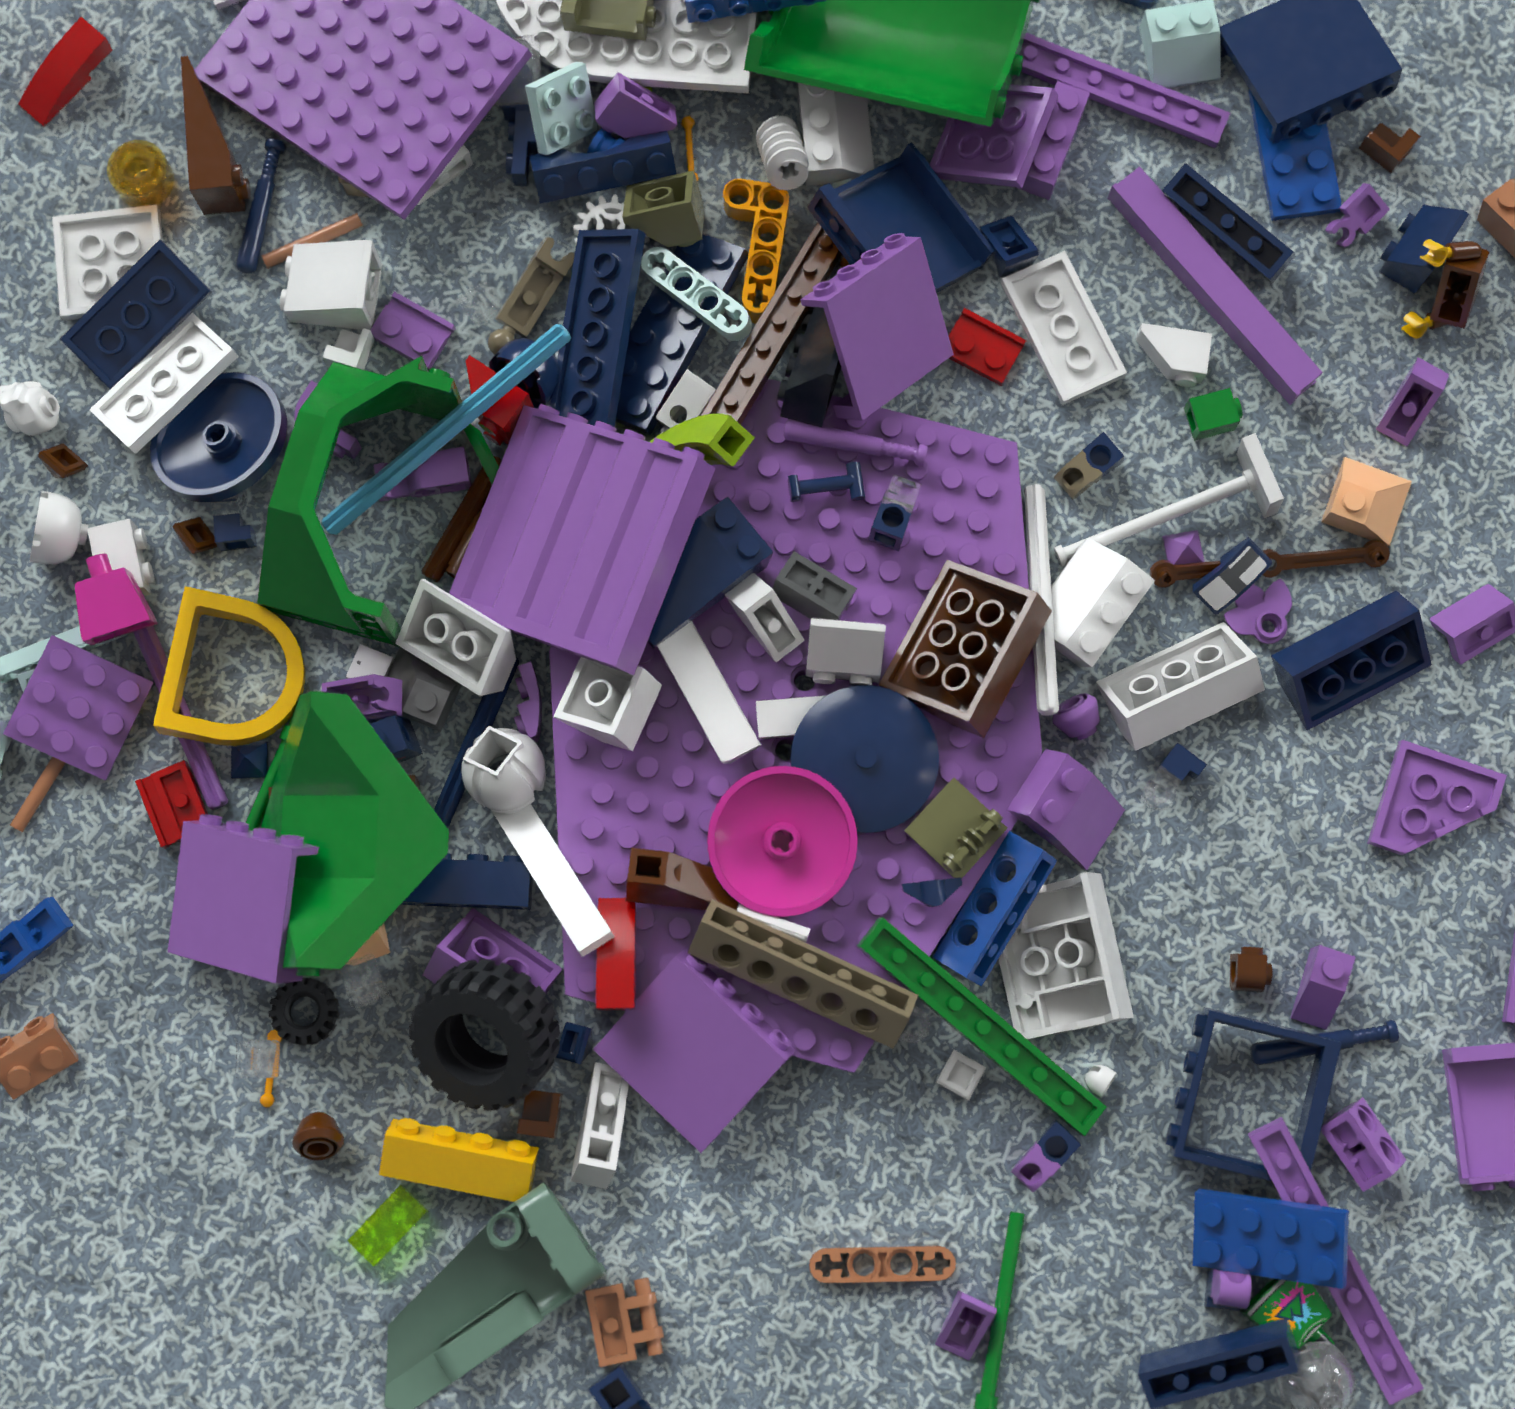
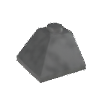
M400 647L387 677L402 680V716L441 732L461 688V684Z

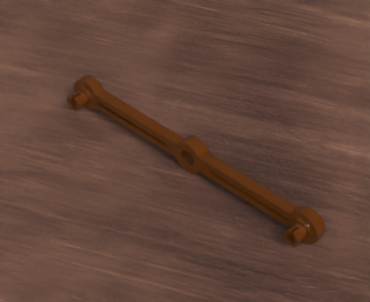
M1375 539L1368 541L1363 547L1280 555L1273 549H1266L1263 552L1270 559H1274L1275 564L1272 568H1268L1263 576L1272 578L1280 574L1282 570L1362 562L1377 568L1388 561L1390 551L1384 542ZM1160 560L1152 565L1149 574L1155 580L1154 584L1156 586L1166 588L1174 584L1176 580L1203 578L1218 567L1220 561L1173 565L1168 560Z

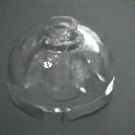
M1327 1342L1304 1344L1306 1350L1299 1352V1372L1275 1379L1283 1401L1291 1409H1348L1354 1399L1356 1390V1379L1350 1362L1337 1346Z

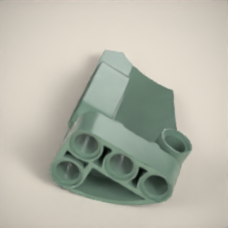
M545 1182L495 1214L488 1224L388 1324L384 1407L390 1409L417 1408L544 1320L543 1317L607 1274L603 1264L599 1263L596 1259L595 1252ZM502 1218L511 1219L515 1224V1234L509 1240L500 1238L496 1232V1225Z

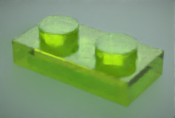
M399 1185L347 1241L373 1267H376L429 1210L403 1185Z

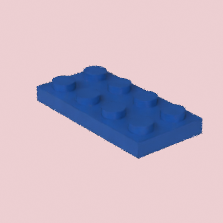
M1249 89L1248 94L1271 221L1339 213L1341 211L1339 207L1342 203L1327 123L1323 125L1315 124L1302 130L1291 139L1283 138L1273 143L1270 139L1273 126Z
M1198 1189L1195 1192L1193 1266L1343 1289L1346 1286L1349 1210Z

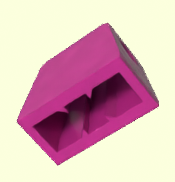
M107 553L97 554L86 559L91 578L79 581L74 586L83 642L92 646L157 624L151 608L129 570L119 568L112 571Z

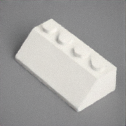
M1225 622L1096 681L1121 734L1135 751L1265 690L1257 656Z

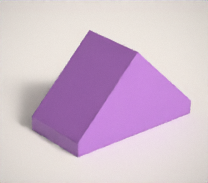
M958 1290L935 1345L970 1361L992 1322L997 1308Z

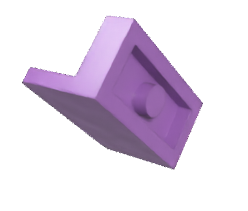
M1486 584L1432 616L1430 622L1434 628L1447 637L1451 656L1461 665L1515 633V605L1512 600L1493 586Z

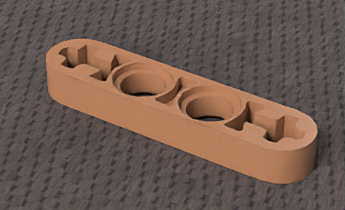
M942 1246L823 1248L814 1252L809 1262L811 1274L816 1280L823 1283L941 1281L952 1276L956 1267L954 1255L950 1250ZM924 1252L922 1260H932L935 1258L936 1252H941L942 1258L949 1260V1266L942 1268V1274H936L933 1267H922L924 1275H916L918 1260L915 1253ZM849 1253L846 1264L849 1277H841L842 1269H831L830 1276H823L822 1270L815 1269V1263L822 1261V1255L828 1254L833 1262H842L840 1254ZM863 1253L870 1255L874 1260L873 1271L865 1276L855 1273L852 1266L854 1258ZM897 1253L907 1254L912 1262L911 1269L904 1275L895 1274L890 1267V1261Z

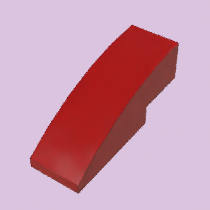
M81 16L63 35L40 65L18 105L45 127L92 79L89 74L111 53L113 49L107 38Z
M598 898V911L613 933L614 938L597 948V1010H635L636 902L625 901L626 898Z

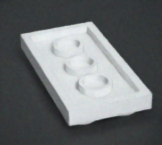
M1066 251L1002 278L1001 285L1062 405L1126 377L1127 371Z
M191 313L89 410L136 454L239 356L216 333Z

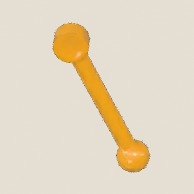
M685 116L681 124L685 128L687 171L689 172L694 170L692 128L695 125V121L691 116ZM695 172V176L698 182V174Z
M271 1030L267 1035V1040L271 1044L265 1092L260 1098V1103L265 1108H269L274 1104L272 1088L278 1044L282 1041L277 1030Z

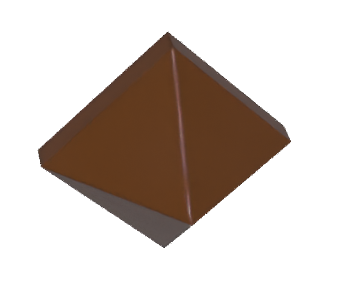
M64 443L40 451L38 457L54 478L63 479L88 467Z
M201 517L178 522L172 526L183 548L191 554L217 547L215 536Z

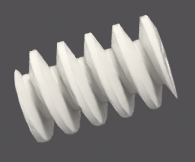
M779 115L764 121L757 130L756 143L762 163L764 164L767 179L777 189H796L808 179L809 166L808 157L797 125L793 119Z

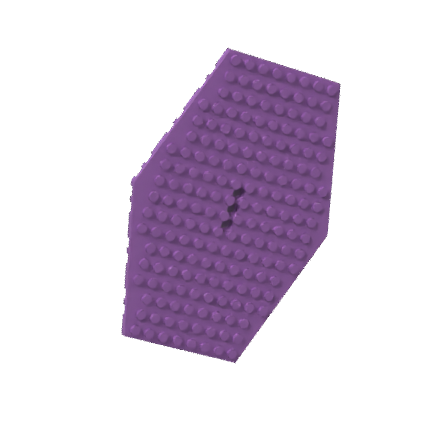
M768 379L741 424L755 437L733 467L723 464L711 465L715 468V471L696 518L728 496L773 551L767 568L757 574L772 589L776 577L794 551L856 587L857 590L847 611L843 612L840 621L886 625L879 683L946 560L1029 589L1016 442L884 408H879L863 421L837 418L833 404L842 399V397L832 395L823 425L883 438V441L899 445L903 444L904 446L918 447L919 444L926 445L928 448L924 466H916L912 460L890 457L888 455H880L878 457L789 441L784 437V427L789 419L780 417L783 402L777 400L781 382ZM860 462L865 499L852 501L850 489L805 494L801 495L800 501L790 502L788 476L798 475V481L847 475V463ZM881 502L885 504H899L906 512L911 513L899 551L868 540ZM726 597L692 621L761 744L731 764H723L720 761L657 646L653 649L647 642L638 664L639 667L647 670L662 684V687L633 751L601 742L553 717L580 656L552 646L550 647L558 848L597 910L598 898H626L631 848L671 852L712 867L707 846L708 828L712 813L724 793L735 782L754 771L773 766H791V759L782 760L776 755L775 751L782 744L792 746L794 736L759 739L756 701L825 696L839 689L852 686L850 685V680L835 679L834 684L814 682V687L808 691H801L795 686L794 682L799 676H806L810 618L781 602L805 641L778 662H775L744 625ZM1033 648L984 738L955 727L919 708L934 731L939 750L938 775L927 801L911 818L892 829L870 834L857 833V853L853 869L845 884L829 901L803 914L775 917L809 928L810 932L806 943L906 989L856 946L877 919L883 917L930 956L988 867L1007 833L1011 831L1018 818L1008 812L1007 808L1042 755L1040 720L1036 704ZM872 682V685L879 686V683ZM955 777L989 811L991 809L996 810L1003 817L1001 822L1007 829L964 875L962 886L947 898L942 905L927 907L917 899L904 893L902 884L951 879L953 877L904 830L949 781ZM636 903L635 1001L677 954L690 947L706 910ZM562 925L565 995L596 1003L597 948L582 957ZM708 963V967L718 977H723L733 984L736 994L742 1000L753 1004L761 1011L763 1019L773 1029L782 1031L790 1039L791 1046L796 1050L792 1057L854 1073L874 1043V1040Z

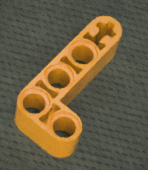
M733 179L724 187L723 205L725 213L730 218L753 222L742 292V306L747 310L752 323L756 324L777 290L789 213V194L787 190L777 189L769 182ZM741 195L747 201L737 205L732 203L730 199ZM775 200L780 202L782 206L772 210L767 208L765 204L768 201ZM771 233L777 239L766 243L759 237L762 234ZM759 266H767L772 272L766 276L756 274L754 270ZM756 289L762 291L760 308L753 307L756 300Z

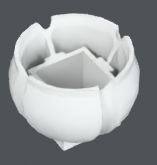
M488 726L474 740L473 746L465 752L462 761L463 783L473 800L484 808L487 807L494 813L506 814L516 812L535 801L533 793L535 790H543L546 781L545 760L538 745L526 734H521L514 729H495ZM509 753L497 771L487 768L491 761Z

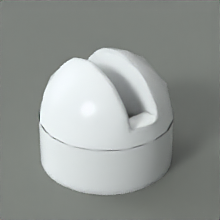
M1094 1065L1085 1075L1086 1086L1094 1094L1102 1098L1114 1081L1117 1073L1107 1066Z

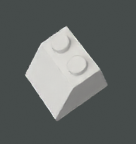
M811 618L806 677H813V682L821 684H834L835 679L850 680V685L852 686L872 685V682L879 683L886 625Z
M580 657L553 717L601 742L633 751L662 684L647 670L637 666L633 676Z

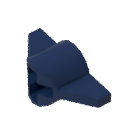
M962 878L902 884V890L927 907L942 905L947 898L962 886Z

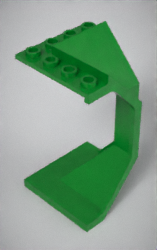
M422 356L387 376L336 362L332 363L298 412L268 506L258 605L265 607L275 614L400 647L395 643L401 627L385 603L357 596L349 590L315 509L341 427L397 409L441 420L462 403L453 378H450L451 375L435 368H430L428 371Z

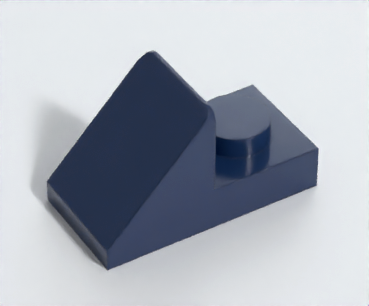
M1012 215L980 227V232L987 238L989 244L995 250L993 254L1000 278L1031 266L1039 256L1038 248Z

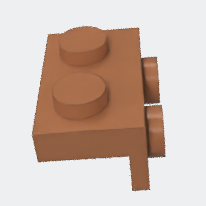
M53 1013L45 1018L42 1016L34 1018L25 1025L23 1031L13 1037L5 1036L0 1039V1083L13 1100L78 1061L76 1051L58 1028V1019Z

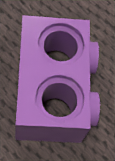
M1363 1097L1332 1115L1321 1127V1132L1363 1192L1392 1176L1407 1161Z

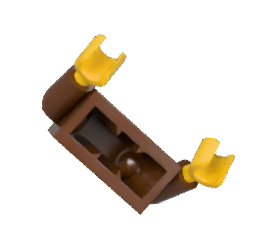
M1431 239L1426 240L1423 246L1430 250L1426 255L1419 258L1434 267H1439L1445 262L1432 312L1427 313L1424 319L1414 311L1406 314L1403 320L1407 325L1401 327V329L1414 339L1422 337L1428 327L1433 330L1445 325H1452L1465 329L1481 285L1489 256L1488 250L1482 249L1474 241L1453 242L1443 246Z

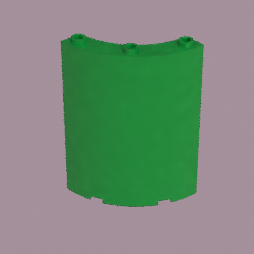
M826 0L813 5H798L781 8L777 11L768 10V14L772 15L770 21H762L759 27L750 34L744 70L991 127L996 118L1002 119L1007 101L1005 97L1013 76H1020L1024 61V55H1020L1033 4L1034 2L1040 3L1041 0Z

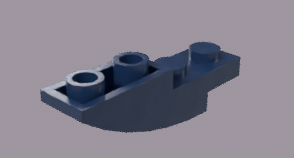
M527 64L523 66L497 100V108H502L505 120H509L508 140L513 142V153L506 154V174L512 175L514 186L528 187L529 156L530 154H539L525 88L526 85L534 82Z

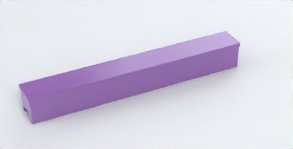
M1140 166L1118 184L1112 185L1108 195L1109 201L1290 405L1303 392L1316 383V379L1323 372Z

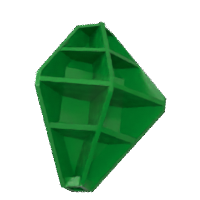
M316 691L301 694L261 828L276 830L277 837H281V835L304 837L305 844L319 847L317 855H299L296 859L283 968H297V976H320V969H341L448 854L449 830L348 694Z

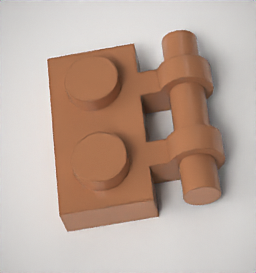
M649 1277L634 1280L637 1295L631 1297L625 1296L623 1283L585 1291L599 1367L637 1360L635 1348L637 1343L646 1342L648 1356L663 1353L660 1338H663L664 1334L662 1326H658L654 1308L657 1298L655 1291L651 1292ZM639 1307L643 1329L632 1332L628 1310Z

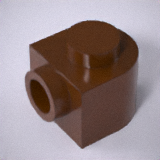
M1241 947V954H1230V988L1232 991L1263 992L1266 985H1271L1272 965L1267 963V955H1263L1264 948Z

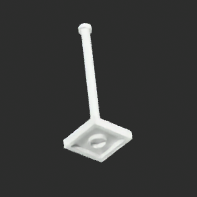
M1254 433L1241 439L1236 454L1243 469L1242 476L1088 538L1103 546H1107L1246 489L1249 492H1253L1263 517L1267 518L1278 513L1284 497L1257 435ZM1085 539L1066 547L1061 545L1054 547L1061 567L1068 564V561L1071 560Z

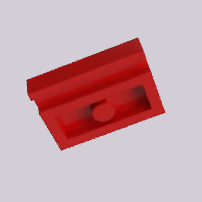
M964 308L949 334L954 355L948 359L1002 386L1026 340Z
M185 760L135 781L161 848L166 849L174 843L181 842L183 821L199 820L202 814L208 815L188 762Z

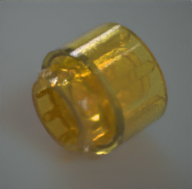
M145 140L125 142L113 151L108 160V179L119 197L126 204L132 207L159 205L171 194L174 187V173L165 155L155 144ZM147 171L143 176L135 178L138 172Z

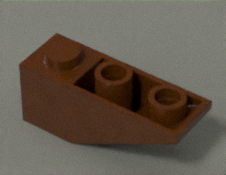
M631 848L625 901L707 910L713 899L732 909H738V902L720 884L712 867L671 852Z

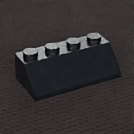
M814 307L813 311L809 310L803 319L801 330L805 331V334L798 332L793 353L797 354V357L790 356L785 372V377H789V381L782 379L777 400L783 402L780 417L822 428L839 377L841 365L824 308Z

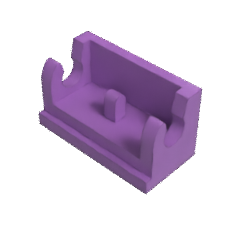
M371 674L322 683V692L348 694L367 721L384 719L393 715L402 716L401 679Z

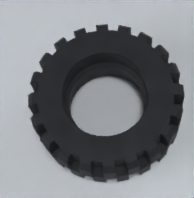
M481 959L478 963L470 960L462 962L458 967L454 966L449 969L419 999V1003L414 1007L411 1014L412 1023L409 1025V1038L414 1040L410 1045L413 1057L419 1059L420 1064L418 1068L423 1076L428 1075L432 1080L430 1085L437 1091L443 1090L448 1094L447 1098L455 1103L459 1101L465 1102V1107L479 1109L483 1106L484 1110L488 1111L498 1110L500 1107L508 1108L515 1105L520 1099H524L549 1071L555 1062L554 1058L558 1054L560 1047L559 1039H557L560 1035L559 1022L553 1020L556 1012L552 1003H547L544 999L546 993L540 986L536 988L530 982L531 977L524 972L518 974L513 971V966L505 963L497 966L493 960ZM463 1014L477 1016L491 1024L502 1037L507 1049V1055L492 1053L477 1044L465 1027Z

